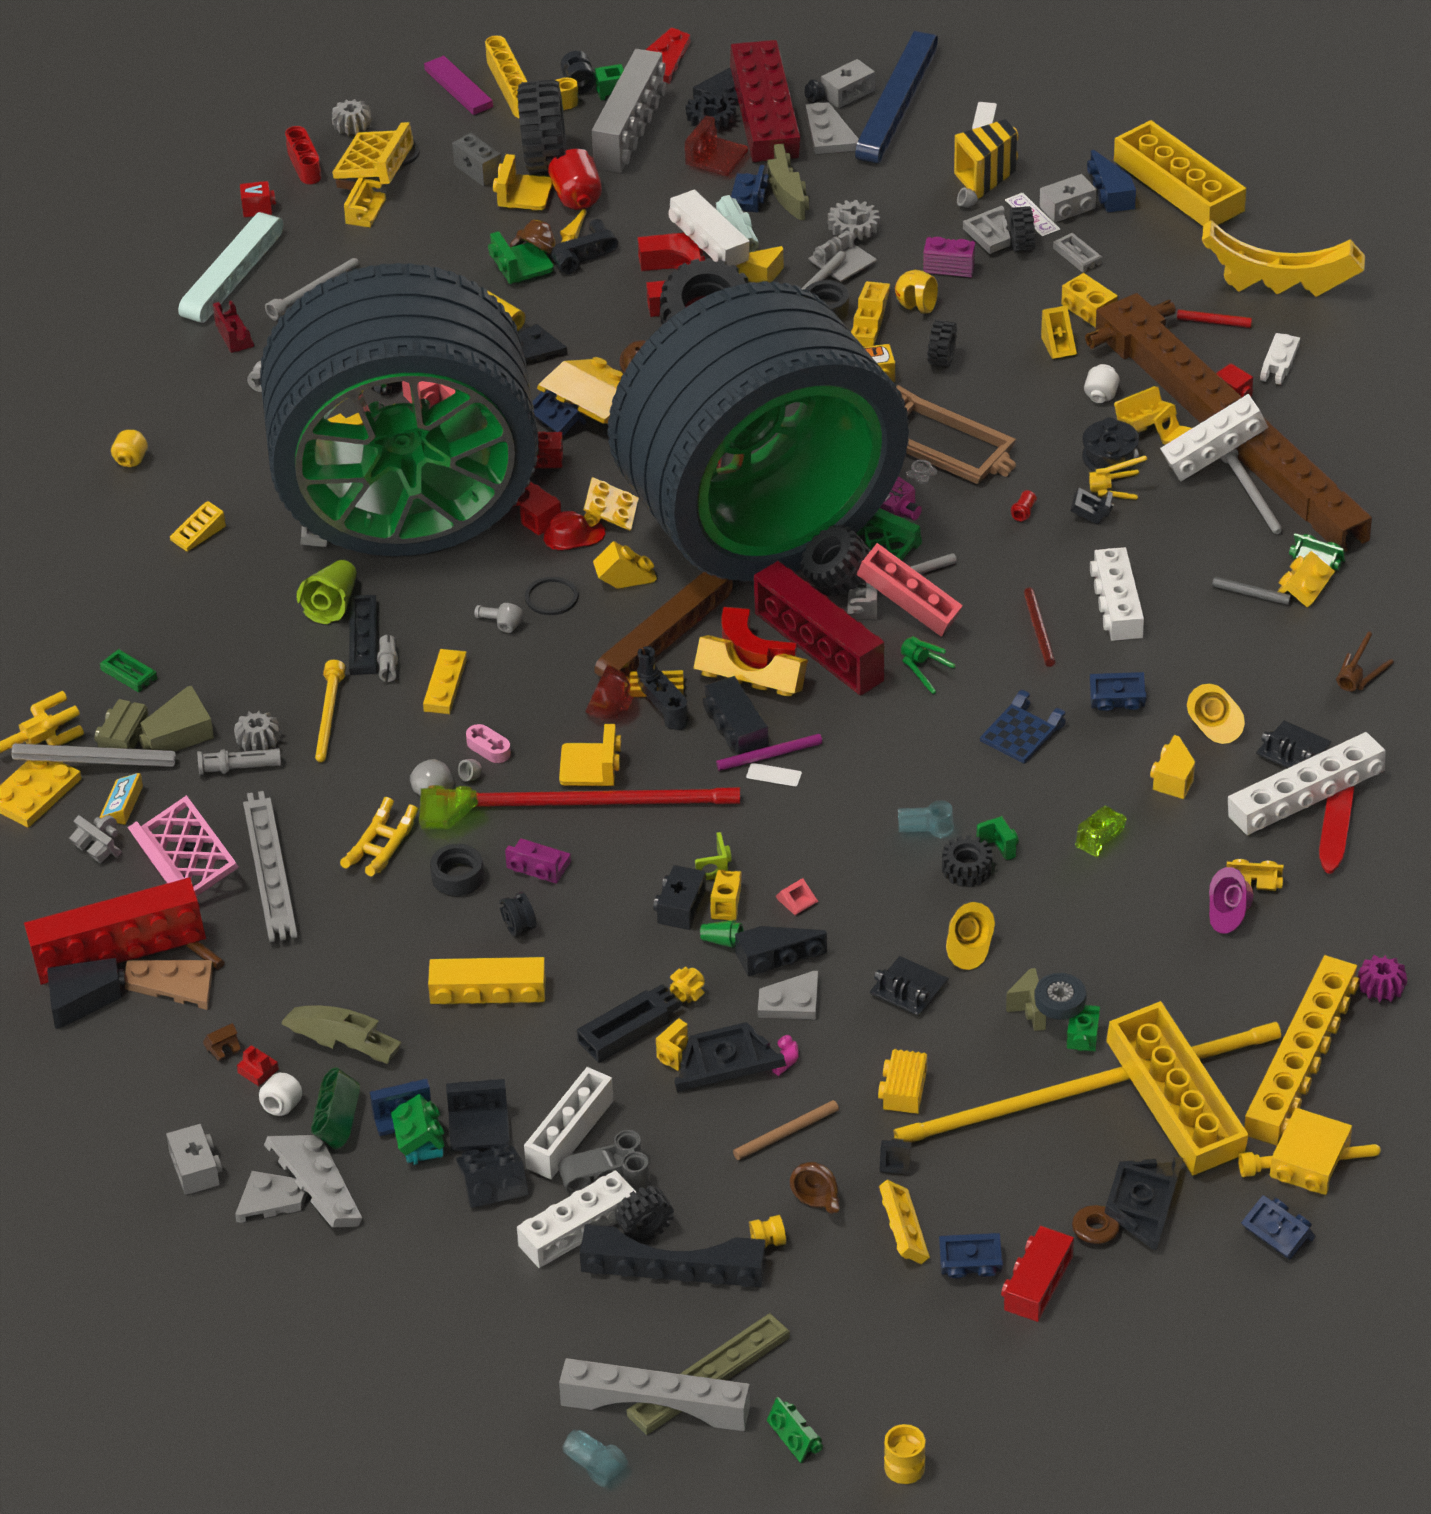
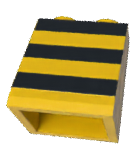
M1004 119L955 135L954 174L966 188L975 192L978 199L1016 171V160H1018L1017 141L1019 139L1016 128L1012 127Z

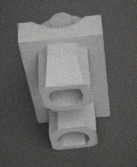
M79 815L73 821L78 828L69 839L81 850H84L91 841H94L95 843L87 852L100 864L110 854L117 858L122 853L114 845L113 839L110 838V836L116 837L118 834V830H116L117 821L110 815L104 816L102 819L97 817L94 820L96 827Z

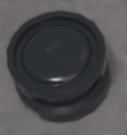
M518 892L511 899L509 897L500 899L499 904H503V907L500 908L503 921L507 922L509 926L507 929L511 935H519L527 928L530 930L536 928L535 913L525 893Z

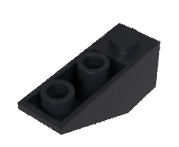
M759 926L735 934V953L747 976H752L827 953L826 930Z

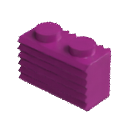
M928 237L924 247V272L972 278L975 266V242L965 239L950 240L942 237Z

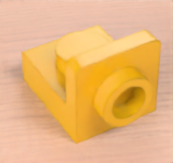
M678 1018L656 1038L657 1058L664 1065H669L677 1071L681 1069L682 1051L688 1043L687 1023Z

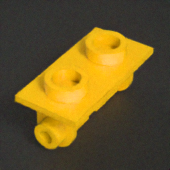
M1235 859L1232 862H1227L1226 867H1233L1239 870L1250 886L1251 880H1257L1256 890L1276 891V888L1282 889L1284 865H1277L1274 861H1263L1261 864L1249 863V861L1244 859Z

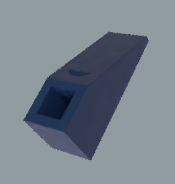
M1091 150L1090 160L1087 161V171L1089 175L1093 176V186L1098 189L1100 204H1104L1107 213L1135 209L1136 188L1131 176L1095 150Z

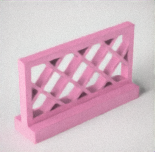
M187 795L144 825L140 826L138 822H135L128 827L166 883L189 877L192 879L193 875L203 876L202 881L193 887L196 897L239 868ZM186 807L189 808L186 819L176 818L181 810ZM159 825H166L164 834H152L151 831ZM173 825L184 826L181 835H170ZM191 826H202L199 835H188ZM178 842L176 851H165L167 843ZM186 842H196L193 852L183 851ZM203 843H214L212 851L201 852ZM180 858L191 859L188 868H177ZM198 859H209L206 869L195 868ZM216 860H227L229 862L220 869H213Z

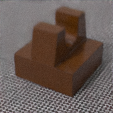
M233 1023L207 1034L203 1040L205 1048L214 1055L217 1061L225 1057L222 1051L223 1046L230 1047L233 1054L240 1051L237 1038L238 1032Z

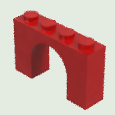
M684 232L637 237L641 271L678 269V266L683 263L691 264V260L699 259V261H705V256H700L703 255V249L699 248ZM664 281L646 282L650 317L660 316V295ZM700 296L692 299L685 305V307H688L692 303L706 296Z

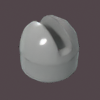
M963 187L957 197L958 206L964 208L973 207L977 203V195L973 190Z
M465 759L459 763L458 774L463 781H474L480 777L482 766L479 762L473 759Z

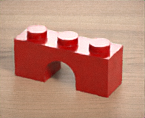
M531 481L529 486L525 488V493L519 497L515 505L520 506L521 524L537 535L544 533L550 527V520L561 512L560 501Z

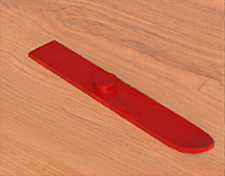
M1355 785L1336 792L1331 797H1327L1319 858L1323 869L1328 874L1333 873L1339 867L1344 857Z

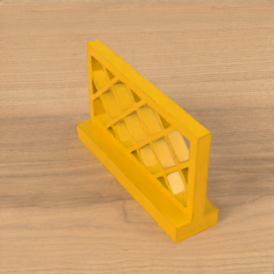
M410 122L400 123L396 131L358 132L333 170V178L379 177L380 184H390L414 144Z

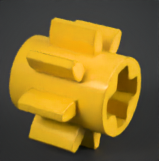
M685 966L682 970L679 968L670 976L674 981L670 985V991L675 995V998H679L682 1002L687 1001L690 1003L692 1000L697 1001L705 993L701 989L705 983L704 977L695 968L688 969Z

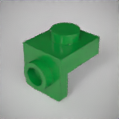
M1002 816L977 825L976 837L981 838L980 843L984 840L988 844L994 842L1005 860L1016 857V845L1019 844L1017 833L1014 829H1010Z

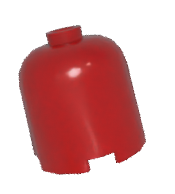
M566 150V155L561 156L559 159L555 157L551 161L548 170L549 176L564 206L573 210L587 209L593 206L602 194V183L593 157L588 155L586 150Z

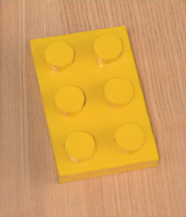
M26 761L0 785V814L29 828L82 779L80 771L63 762Z

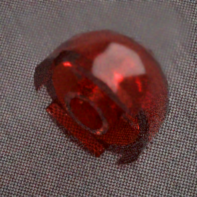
M607 664L587 706L586 714L602 720H610L617 717L622 710L627 712L634 697L629 695L631 684L625 673Z

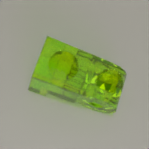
M1103 806L1078 825L1076 847L1097 857L1102 853L1103 846L1122 832L1126 824V816L1108 806Z

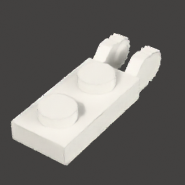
M1275 334L1263 363L1260 381L1266 382L1269 374L1275 373V383L1282 385L1299 348L1300 337L1288 334Z

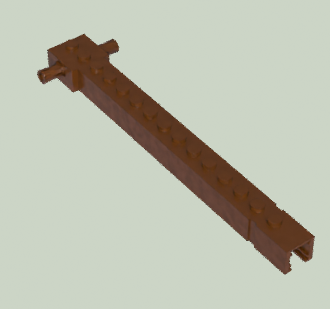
M1135 293L1097 309L1095 331L1085 335L1088 347L1090 346L1091 349H1094L1101 344L1107 343L1123 359L1132 358L1200 423L1242 398L1165 327V317L1176 313L1175 305L1170 299L1151 306L1138 293ZM1265 418L1264 420L1268 428L1236 447L1238 451L1237 458L1302 519L1308 521L1312 528L1327 542L1336 543L1344 549V552L1348 551L1347 544L1345 543L1346 535H1348L1347 530L1362 544L1370 541L1372 517L1344 491L1342 492L1337 487V484Z

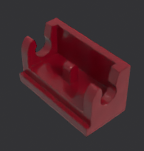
M229 301L230 309L227 312H222L221 304L219 302L213 303L215 325L230 352L233 353L254 347L250 331L244 326L237 314L235 304Z

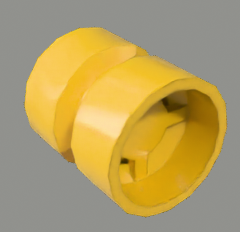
M902 1424L891 1428L885 1435L884 1469L886 1475L892 1481L899 1484L914 1483L922 1477L925 1471L924 1434L912 1425Z

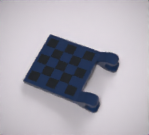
M1020 690L1012 704L983 733L980 741L1025 764L1055 730L1065 725L1066 719L1063 716L1066 712L1060 708H1055L1046 722L1025 711L1031 703L1028 700L1030 693Z

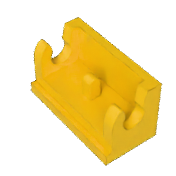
M364 177L358 178L344 203L346 224L371 228L386 200L385 193L375 192L372 187H382L379 181L364 179Z

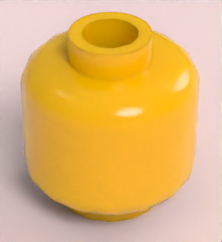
M123 430L117 435L112 445L111 455L118 464L125 467H135L141 463L147 451V441L137 430Z

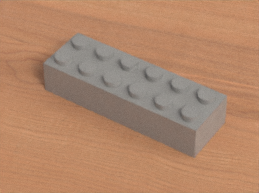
M641 49L634 50L592 129L593 159L597 169L621 173L625 164H629L631 153L633 150H636L639 137L644 135L645 126L647 123H650L653 110L658 108L659 99L666 92V82H663L666 66L665 63H662V53Z

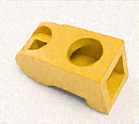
M717 871L711 894V919H737L742 881L741 871Z

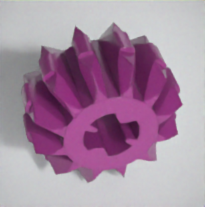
M1386 954L1383 958L1373 955L1371 960H1364L1360 971H1358L1360 992L1366 993L1368 999L1376 997L1379 1003L1385 998L1392 1002L1394 996L1401 997L1403 989L1407 985L1405 965L1398 964L1397 958L1388 959Z

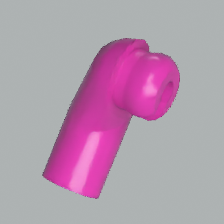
M790 1035L781 1037L777 1043L781 1048L780 1052L784 1055L786 1063L784 1067L771 1069L777 1076H780L798 1059V1044L796 1041H793Z

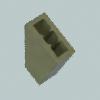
M192 685L183 689L142 721V734L139 735L143 750L174 752L214 738L211 718Z

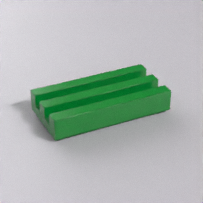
M119 649L100 663V668L103 672L138 693L142 691L143 685L147 687L150 684V679L153 681L157 679V672ZM132 668L138 671L139 673L143 674V676L133 671Z

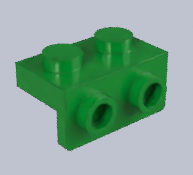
M418 1094L391 1112L398 1149L405 1156L428 1141H431L439 1150L444 1147L442 1138L444 1130L438 1119L440 1112L432 1101L427 1102Z

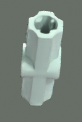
M730 195L721 197L720 201L716 203V210L750 241L749 253L754 252L759 248V242L752 230L749 214L747 212L743 213L736 199L731 198Z

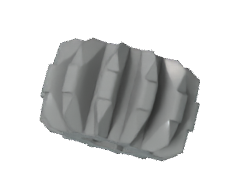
M346 99L344 103H337L332 112L334 129L338 130L339 134L347 133V136L351 134L356 135L358 132H366V128L371 127V110L369 106L365 105L364 101L357 102L356 99L352 101Z
M260 710L255 714L248 711L247 717L240 716L234 728L236 743L244 751L274 749L281 737L277 718L272 717L270 712L262 714Z

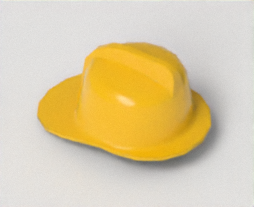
M1202 684L1191 692L1187 701L1188 713L1204 734L1213 742L1220 744L1231 743L1238 739L1244 729V715L1240 707L1227 692L1214 684Z
M970 902L964 904L956 911L949 923L946 950L949 959L960 969L971 970L977 968L984 962L988 954L995 921L993 913L982 903Z

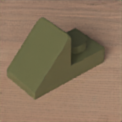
M1031 968L1007 992L1006 1011L1025 1010L1026 1019L1032 1020L1034 1031L1046 1030V1016L1036 1007L1034 991L1039 980L1036 968Z

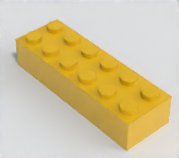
M1152 120L1115 138L1114 162L1202 226L1211 220L1216 225H1219L1245 211L1246 187Z
M1161 1001L1109 1021L1106 1042L1178 1154L1183 1158L1192 1175L1235 1159L1239 1156V1153H1245L1248 1133Z

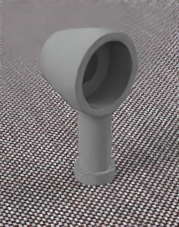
M503 603L499 609L477 605L474 612L476 618L497 619V627L505 633H511L520 625L524 618L523 610L511 603Z

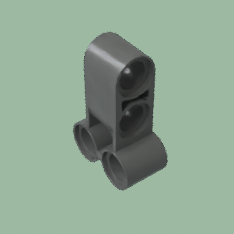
M623 1130L615 1136V1144L570 1155L562 1159L558 1168L567 1193L572 1195L575 1191L584 1189L596 1182L598 1178L606 1176L615 1170L635 1191H639L638 1188L641 1187L646 1189L650 1184L649 1162L647 1156L642 1153L640 1135L633 1130Z

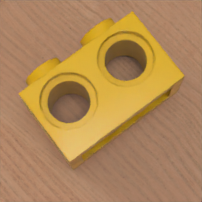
M1084 273L1062 285L1061 305H1067L1068 310L1095 328L1096 310L1118 301V295Z

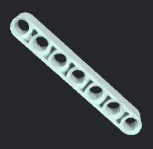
M258 212L185 294L179 304V315L197 322H206L214 313L213 303L219 302L222 304L280 237L283 231V220L279 217Z

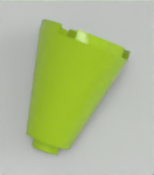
M338 560L306 578L297 590L298 604L301 603L304 608L303 613L314 622L321 624H330L333 621L340 620L347 610L356 580L357 572L355 567L346 560Z

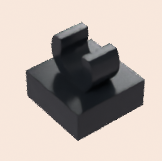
M898 1138L882 1140L879 1172L909 1174L912 1142H904V1139Z

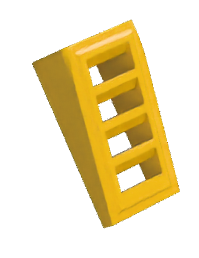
M207 501L170 536V540L185 551H190L226 527L224 512Z

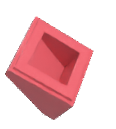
M803 878L776 895L778 901L794 915L799 914L818 902Z

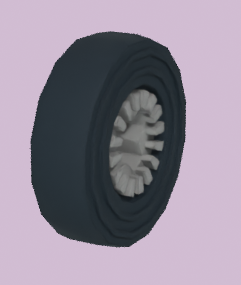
M1052 973L1044 976L1038 982L1034 991L1035 1004L1038 1010L1045 1016L1057 1020L1070 1019L1077 1016L1083 1011L1087 1001L1085 985L1080 979L1067 973ZM1058 995H1064V997L1060 1000Z

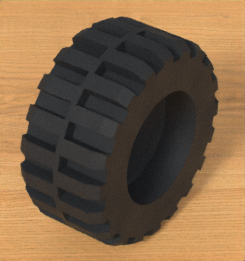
M554 79L522 82L518 85V109L526 170L531 173L545 172L549 170V165L553 158L557 157L559 159L561 156L566 155L565 151L567 150L560 85Z
M705 258V261H699V259L691 260L689 265L683 263L678 266V272L674 270L668 275V280L664 281L662 286V293L660 295L661 323H666L670 318L686 308L685 305L692 299L708 296L725 288L747 284L748 277L744 273L739 274V268L734 265L728 266L727 262L723 260L715 262L713 258Z

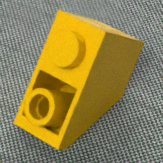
M615 541L593 561L598 578L617 589L652 583L657 579L653 569L654 564L648 557L640 556L634 553L630 547L622 546Z
M1174 735L1169 745H1164L1160 761L1153 764L1150 777L1154 778L1153 790L1184 799L1194 782L1195 761L1179 736Z

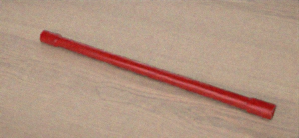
M740 787L689 790L437 792L438 809L485 806L674 803L740 804Z

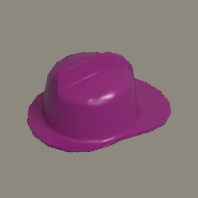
M1225 867L1219 870L1213 876L1210 883V924L1219 933L1234 931L1242 923L1246 911L1253 902L1254 893L1252 887L1245 880L1242 873L1233 867Z

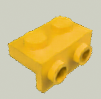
M1156 386L1114 403L1117 420L1130 424L1137 432H1142L1147 429V426L1155 424L1153 419L1168 405H1171L1175 415L1177 414L1175 404L1162 401L1159 388ZM1168 415L1164 417L1162 423L1168 421Z
M1310 551L1304 558L1299 555L1290 565L1292 571H1288L1278 583L1281 587L1277 592L1285 593L1288 590L1302 604L1309 607L1335 571L1315 553Z

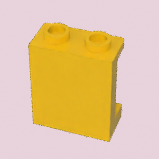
M1295 1108L1271 1158L1270 1177L1326 1195L1329 1190L1330 1178L1345 1147L1350 1146L1352 1125Z

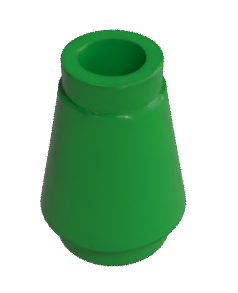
M736 920L702 924L700 938L702 941L734 948L735 934L743 932L744 927L742 923H737Z

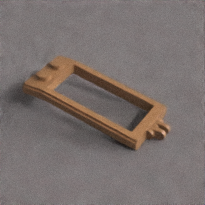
M897 386L905 401L908 415L912 411L918 412L999 447L979 469L909 439L907 454L976 484H979L989 473H999L1006 477L1016 467V463L1010 459L1008 454L1016 443L1015 438L921 399L901 386Z

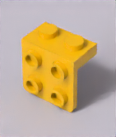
M506 154L503 164H499L498 178H494L493 192L497 193L498 206L543 210L546 207L553 183L550 177L516 174L515 155Z
M604 724L603 743H565L562 745L559 775L561 785L614 786L615 771L620 770V755L616 754V752H621V735H616L615 724Z

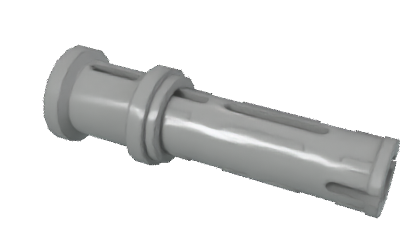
M280 748L228 753V750L225 751V749L220 750L218 753L203 754L202 751H197L199 775H204V772L221 771L222 774L229 772V769L281 766Z

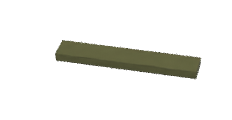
M769 1313L680 1374L727 1381L789 1339L790 1331ZM637 1402L627 1409V1417L648 1435L682 1411L667 1406Z

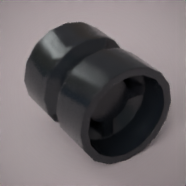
M575 50L564 55L560 63L563 76L577 81L578 94L587 93L592 90L596 83V76L587 54Z

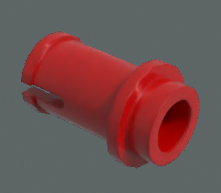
M1023 491L1018 502L1012 505L1011 515L1016 521L1021 522L1030 517V510L1037 501V496L1032 491Z

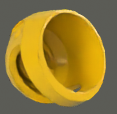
M916 269L907 271L896 282V298L904 308L911 310L917 306L921 314L931 313L938 296L937 281L935 277L924 271Z

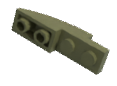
M776 144L774 145V159L767 160L770 188L778 202L790 214L800 221L805 220V210H809L808 196H804L806 195L805 181L800 180L799 172H793L790 154L785 153L784 145Z
M322 1005L295 1007L282 1021V1025L290 1028L293 1032L316 1040L320 1045L333 1049L340 1041L347 1047L357 1049L371 1056L374 1060L386 1064L398 1053L401 1045L400 1041L376 1030L378 1020L348 1009Z

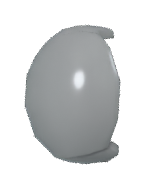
M436 759L421 762L410 775L413 791L420 796H429L434 799L437 798V792H451L455 783L448 766Z

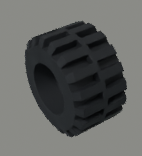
M844 525L830 526L829 529H824L820 531L819 535H815L812 541L805 547L806 551L802 553L801 558L803 560L800 562V566L803 568L802 572L822 594L824 593L829 597L831 595L838 597L841 593L845 595L849 590H854L858 587L857 585L860 582H863V579L857 576V572L862 561L871 550L850 527H845Z

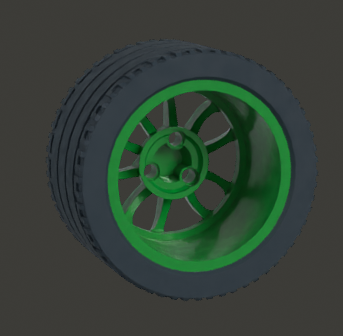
M775 281L751 282L725 288L692 303L670 318L643 344L629 363L616 388L608 419V436L610 437L608 443L615 465L679 551L692 565L697 566L699 570L711 576L716 575L718 578H727L732 581H754L755 574L777 561L790 568L793 572L802 569L800 562L803 560L801 556L806 551L805 547L812 541L815 535L820 534V531L827 530L830 526L834 525L836 527L838 525L848 526L855 533L862 529L881 507L892 490L904 464L909 444L908 437L910 435V430L908 429L909 418L907 417L908 410L905 407V401L902 398L901 392L823 300H820L817 295L812 294L807 289L802 290L797 285L791 286L789 283L780 284ZM795 402L801 403L793 416L785 417L786 406ZM776 433H779L768 444H766ZM764 444H766V445H765L764 447H762L760 450H758L757 452H755V453H753V454L751 455L752 451H754V450L760 448L761 446H763ZM725 453L734 454L732 462L728 466L716 469L719 460Z

